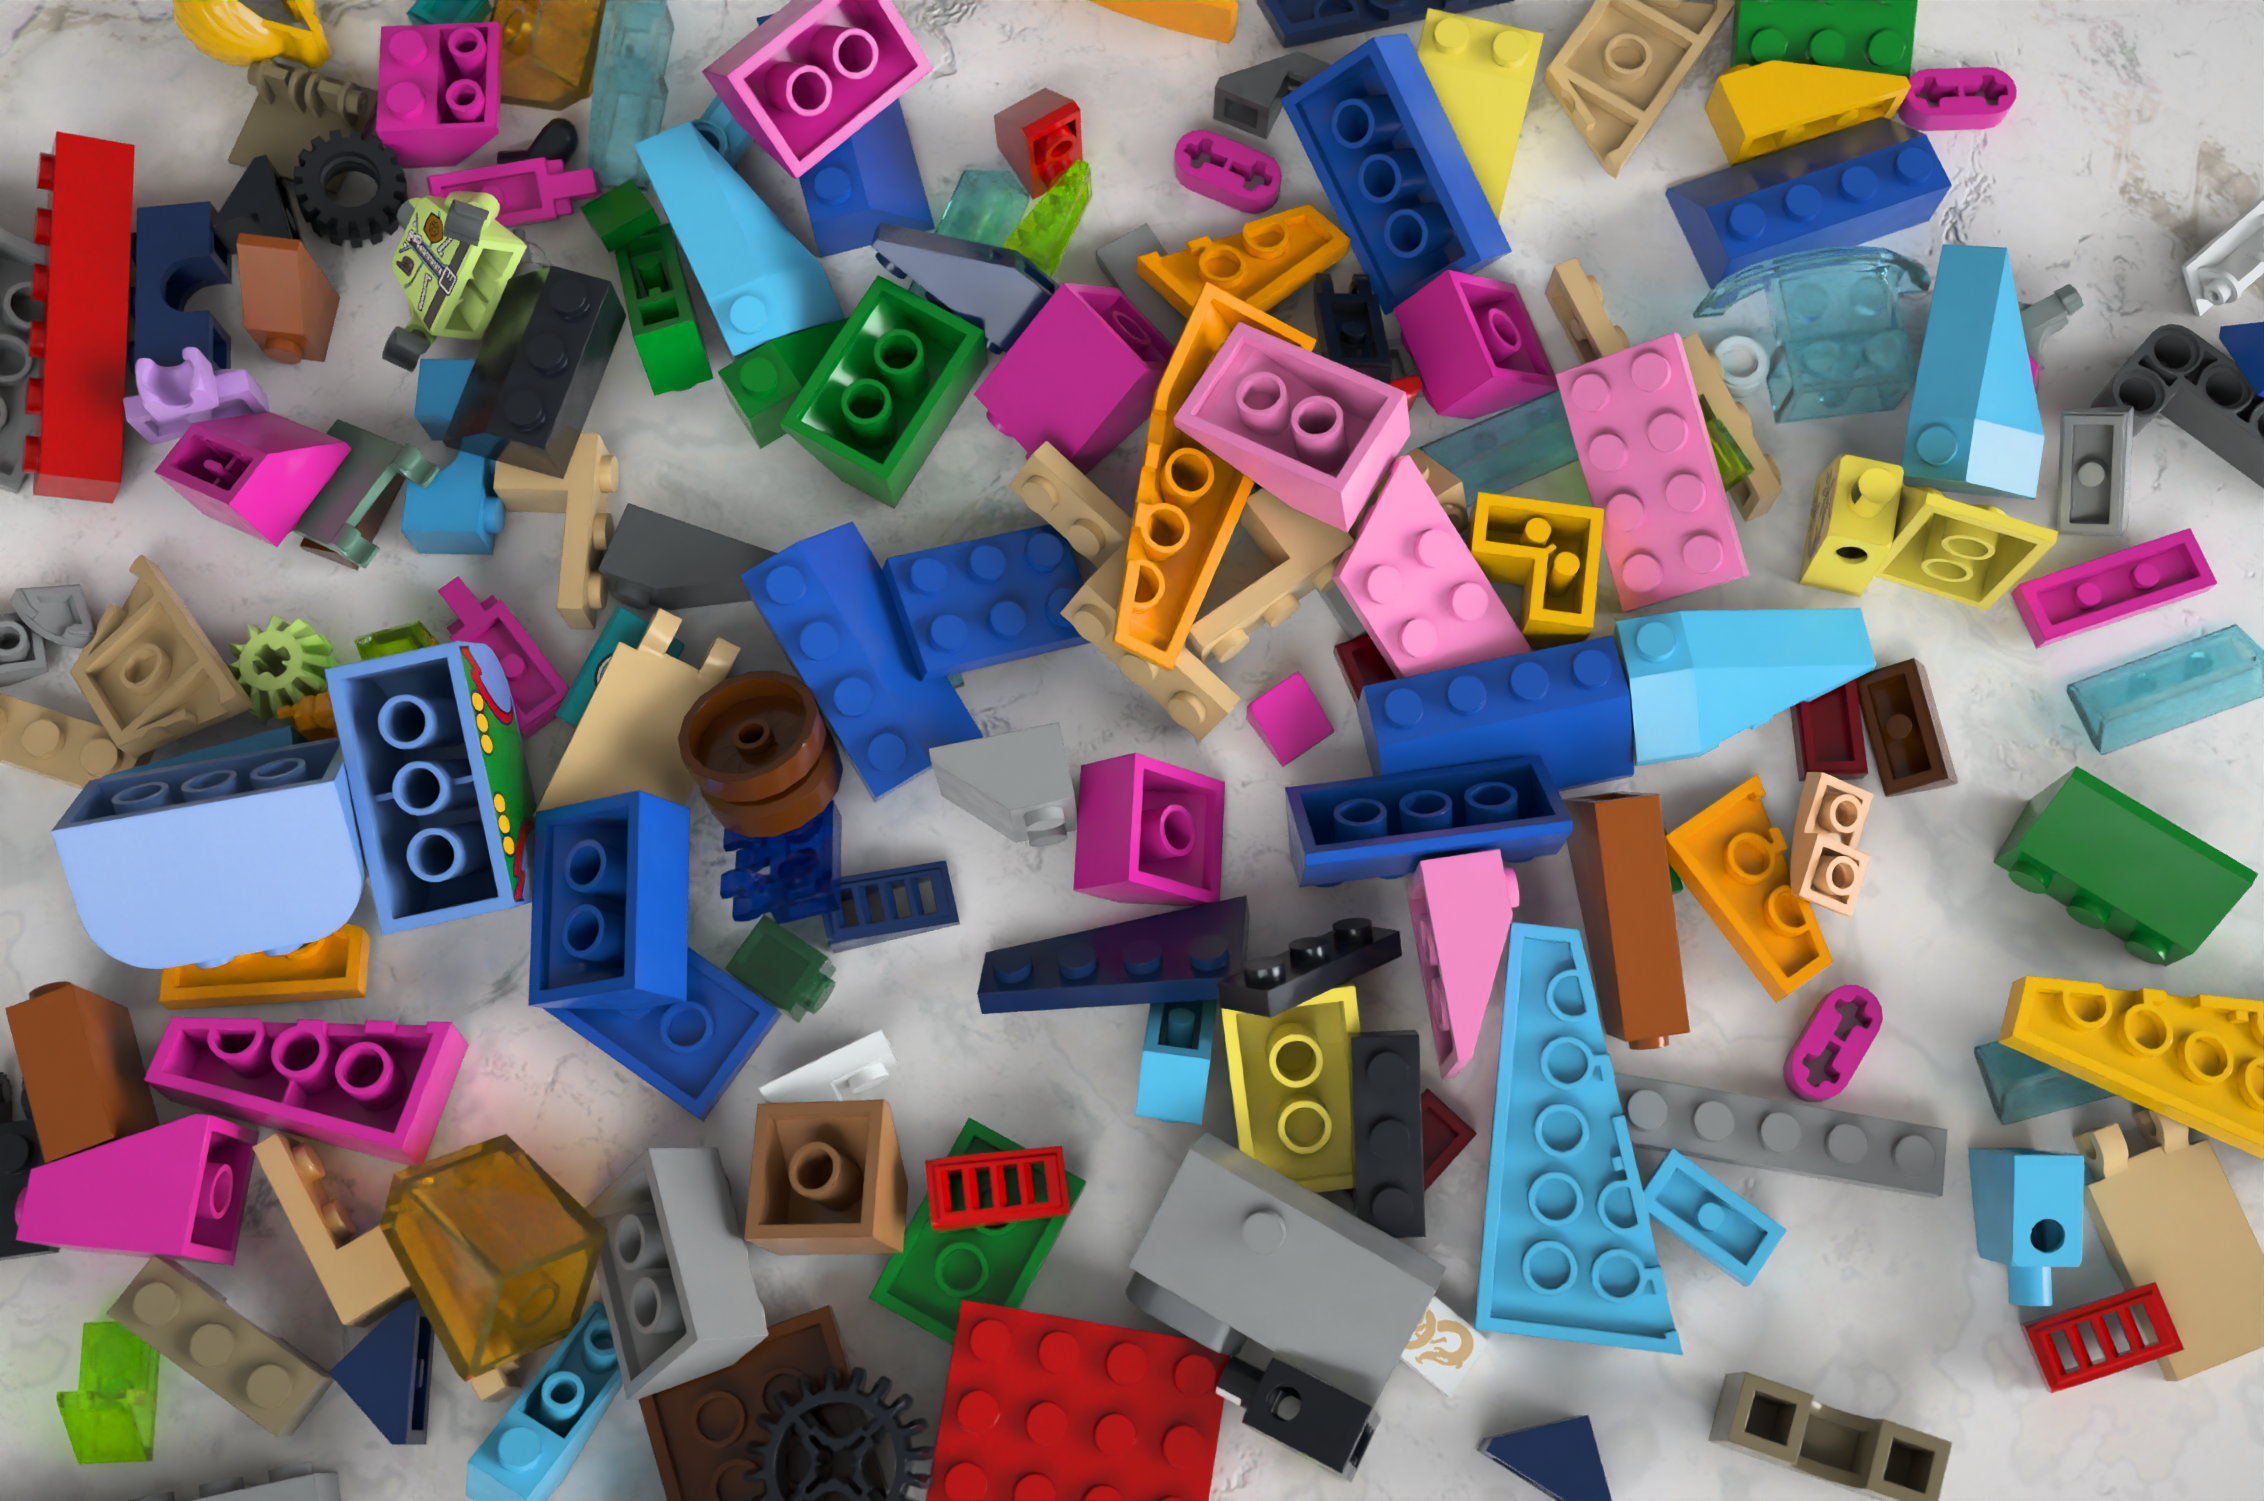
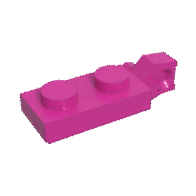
M545 157L426 177L430 196L446 198L454 191L486 192L493 195L498 200L500 206L499 214L495 220L506 229L561 220V216L574 214L572 201L603 195L598 171H594V168L566 172L564 160L549 161Z
M459 576L439 589L440 595L459 618L447 627L451 634L449 637L451 641L486 644L497 656L509 684L519 729L527 738H530L556 719L557 716L555 714L570 688L502 600L497 601L494 595H491L479 603Z

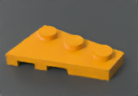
M1306 204L1245 223L1242 232L1211 241L1208 235L1187 241L1186 250L1160 257L1158 252L1155 251L1137 257L1136 273L1186 319L1189 318L1200 291L1206 282L1266 313L1316 277V273H1323L1347 256L1351 239L1313 206Z
M1756 774L1666 835L1665 840L1668 863L1775 1003H1777L1833 963V960L1810 903L1791 895L1790 871L1783 856V852L1788 848L1779 826L1772 828L1761 801V798L1766 793L1758 774Z
M345 923L331 935L317 941L304 943L297 950L283 955L268 956L263 951L237 955L231 961L212 968H198L195 963L163 968L159 1002L168 1010L365 998L370 936L363 927Z

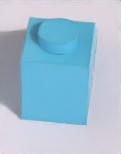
M1218 999L1150 1003L1141 1061L1136 1116L1157 1118L1169 1123L1187 1122L1202 1125Z

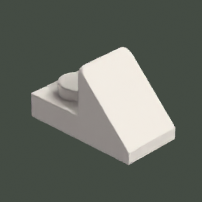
M879 1029L759 1087V1090L767 1103L843 1101L839 1091L847 1087L851 1088L852 1093H859L870 1089L889 1077L886 1069L899 1062L882 1029Z

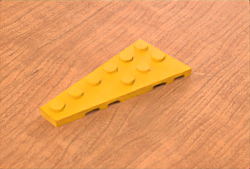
M2024 976L2012 982L1998 1043L2264 1160V1001L2198 994L2194 997L2166 995V990L2142 988L2137 991L2104 988L2102 983L2036 976Z

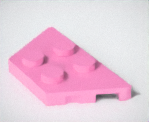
M1405 455L1394 460L1387 471L1391 475L1375 505L1368 507L1357 528V539L1351 548L1345 550L1331 577L1395 677L1401 679L1533 652L1411 457Z

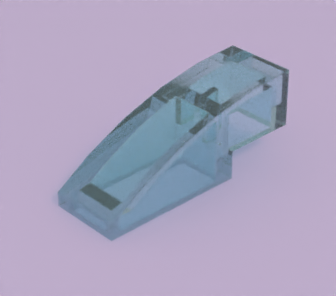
M606 0L595 66L588 145V168H594L595 172L598 171L601 188L614 189L632 179L641 192L648 193L650 180L633 144L659 134L669 91L664 76L675 28L666 0Z

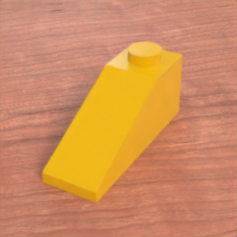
M1771 60L1755 66H1750L1749 64L1736 65L1725 71L1721 76H1718L1705 110L1729 164L1733 167L1882 116L1892 119L1911 85L1906 76Z

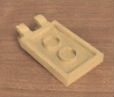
M658 608L657 612L652 615L637 649L620 641L616 645L532 817L535 818L538 811L637 790L684 806L695 784L681 758L678 742L684 716L701 695L726 678L740 651V647L716 637L715 641L709 644L698 669L682 662L665 652L683 619Z
M2146 1108L2133 1113L2132 1116L2142 1136L2148 1142L2150 1150L2128 1158L2127 1144L2118 1123L2110 1124L2103 1128H2094L2072 1138L2080 1154L2084 1155V1161L2088 1164L2095 1181L2084 1185V1203L2124 1290L2127 1291L2152 1282H2156L2184 1350L2158 1358L2157 1361L2166 1381H2180L2264 1347V1254L2209 1139L2189 1144L2188 1126ZM2143 1304L2133 1305L2132 1307L2149 1344L2158 1341Z

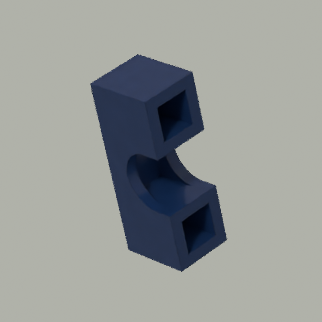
M210 201L137 208V232L131 233L130 250L133 262L136 265V286L130 287L128 299L130 311L135 320V340L130 341L127 347L129 367L135 377V364L138 359L149 358L159 366L173 367L185 362L182 350L186 347L198 348L212 364L213 371L231 369V337L209 310L184 312L187 301L198 290L212 285L232 284V254L212 230V223L218 211Z

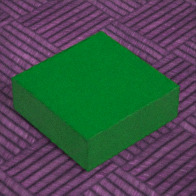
M632 179L580 207L588 224L608 252L618 249L661 224L653 207Z

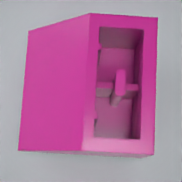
M500 22L381 26L376 133L382 140L385 148L390 146L396 153L398 163H401L403 168L457 166L499 134L503 28Z
M263 412L192 423L154 473L202 514L278 547L286 535L297 526L302 514L324 485L334 476L337 468L352 448L345 441L272 412Z

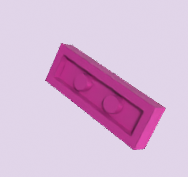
M2191 528L2019 584L2010 594L2037 649L2205 593L2218 583Z

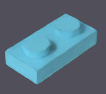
M1674 1148L1666 1153L1642 1188L1649 1217L1652 1221L1744 1287L1751 1285L1787 1231L1783 1226Z

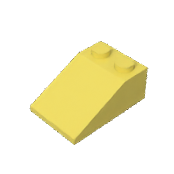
M1428 8L1417 55L1498 221L1544 33Z
M1902 485L1893 543L1889 553L1874 576L1988 610L2056 544L2059 531L2006 516L2004 511L1994 506L1984 504L1969 505L1946 498L1942 492L1931 487H1908Z
M1352 980L1272 1018L1220 1008L1239 1150L1314 1193L1353 1188L1348 1033L1361 1032L1356 990Z

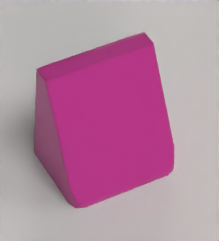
M1298 671L1251 702L1247 707V721L1282 767H1285L1334 733L1331 723L1308 683Z

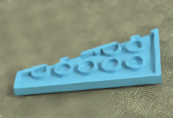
M1512 922L1509 932L1474 1329L1683 1355L1678 1332L1675 1330L1662 1267L1659 1264L1651 1232L1650 1217L1625 1115L1622 1113L1614 1080L1615 1074L1610 1054L1607 1052L1597 1011L1598 1005L1579 929Z

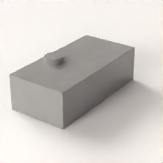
M1208 1132L1189 1148L1128 1266L1338 1390L1374 1407L1434 1296L1446 1269L1445 1266Z

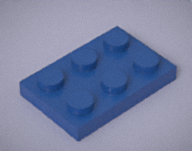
M1050 524L889 557L882 568L922 682L1092 643L1084 639L1075 627L1060 614L1084 585L1068 540Z
M688 946L687 1001L635 1010L543 1008L702 1122L710 1114L782 1015L776 1007Z

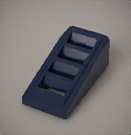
M946 860L845 876L816 883L826 937L833 953L960 924ZM931 881L937 912L925 914L918 883ZM905 887L911 913L910 917L899 918L893 889ZM879 893L885 921L873 923L867 895ZM853 899L859 925L846 927L841 901Z

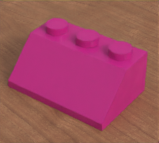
M792 0L702 72L736 122L792 178L798 179L934 68L891 0Z

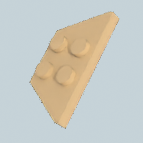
M1596 0L1547 68L1544 82L1610 176L1616 179L1731 15L1735 0H1716L1715 4L1683 0Z
M143 555L134 560L129 569L139 579L121 609L113 604L108 605L97 625L94 638L84 647L70 671V674L116 747L134 758L241 714L254 705L163 572L156 564Z

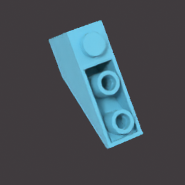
M597 1300L594 1301L468 1461L466 1496L473 1501H547L566 1477L623 1385L603 1304Z

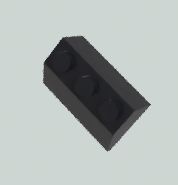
M553 265L508 279L443 439L444 445L452 449L563 479L626 318V313L612 282Z

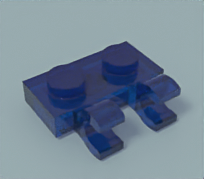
M834 800L829 802L823 812L801 828L775 837H745L724 829L723 848L725 852L741 849L736 851L735 869L723 873L720 883V896L722 899L733 897L732 917L734 921H751L771 912L777 925L840 910L842 816ZM770 866V874L763 875L757 873L763 868Z

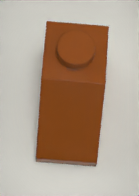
M239 233L236 246L245 330L262 349L263 353L274 361L291 365L299 364L301 359L325 362L340 296L300 240Z

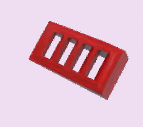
M1062 1146L925 1160L932 1229L936 1233L1071 1215ZM1044 1164L1049 1202L1035 1203L1031 1165ZM1017 1167L1021 1205L1008 1206L1004 1169ZM989 1171L994 1208L980 1209L977 1173ZM962 1175L966 1211L953 1212L949 1176Z
M2156 1282L2020 1324L2044 1386L2051 1394L2184 1350ZM2139 1303L2143 1304L2158 1340L2146 1345L2129 1309L2130 1306ZM2112 1312L2116 1313L2130 1350L2121 1353L2117 1352L2103 1315ZM2089 1320L2104 1358L2091 1361L2076 1324ZM2063 1329L2077 1363L2076 1367L2066 1370L2050 1333Z

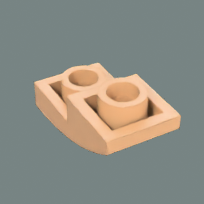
M1807 772L1792 837L1790 861L1791 895L1840 915L1852 917L1871 856L1856 849L1874 794L1823 772Z

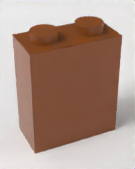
M54 982L32 990L29 993V1000L5 1008L45 1163L48 1164L160 1126L149 1084L144 1081L146 1072L127 1007L70 982Z

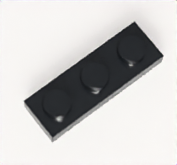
M1367 918L1339 920L1332 924V931L1319 937H1305L1289 943L1288 951L1274 957L1251 959L1243 964V971L1218 981L1220 1008L1272 1018L1401 957L1400 931L1373 927L1371 920Z
M1415 1030L1348 1033L1354 1215L1394 1238L1426 1237L1419 1034Z

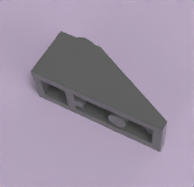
M628 503L598 570L612 591V597L619 602L639 610H646L648 604L665 610H677L752 601L743 587L740 575L778 553Z

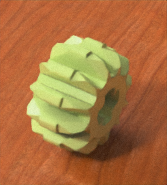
M272 615L265 632L257 625L247 624L248 636L251 639L246 645L229 643L230 652L239 660L228 665V668L254 705L249 708V713L253 717L267 722L274 716L281 724L292 726L286 718L279 720L277 716L278 708L287 705L292 707L294 704L299 703L302 697L309 695L317 696L319 693L329 691L327 682L324 681L326 680L324 669L337 667L339 664L332 657H329L333 651L331 642L323 634H315V629L307 621L296 619L289 625L282 617ZM281 667H287L283 674L279 675L277 673Z

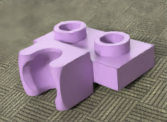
M196 347L184 348L182 355L185 362L173 367L159 366L149 358L138 359L135 364V375L139 394L123 398L126 420L151 445L181 438L192 423L270 412L267 394L245 368L240 370L221 369L213 371L212 364Z

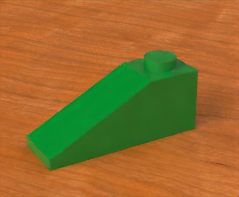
M669 223L657 226L614 250L632 336L654 396L670 391L688 390L698 383L714 379L671 226Z
M850 317L771 340L717 371L730 404L760 449L787 434L781 428L780 421Z

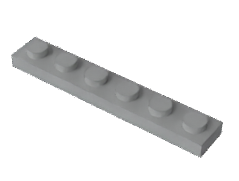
M1614 1073L1622 1113L1625 1115L1632 1147L1668 1152L1674 1148L1684 1156L1928 1198H1937L1943 1194L1948 1129Z

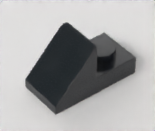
M266 154L252 160L212 223V230L233 255L237 254L236 243L239 233L300 240L304 245L287 185Z

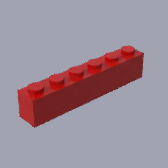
M56 131L51 154L40 152L37 165L36 188L48 190L47 209L36 208L33 242L34 244L45 246L44 264L34 263L31 279V300L42 301V321L31 320L29 327L28 357L40 358L39 378L28 377L26 385L25 414L37 415L36 436L25 435L22 472L34 474L33 495L113 504L121 484L123 398H125L135 145Z

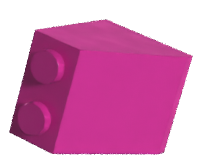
M1062 283L976 390L974 395L988 409L986 417L989 422L1001 433L1014 437L1028 452L1026 455L1027 461L1045 441H1048L1079 471L1086 475L1150 417L1154 392L1175 347L1119 288Z
M193 1114L33 1168L30 1171L28 1185L20 1192L16 1202L15 1221L19 1226L16 1240L82 1252L146 1258L157 1255L178 1261L234 1266L255 1157L252 1147L257 1144L259 1132L212 1115Z

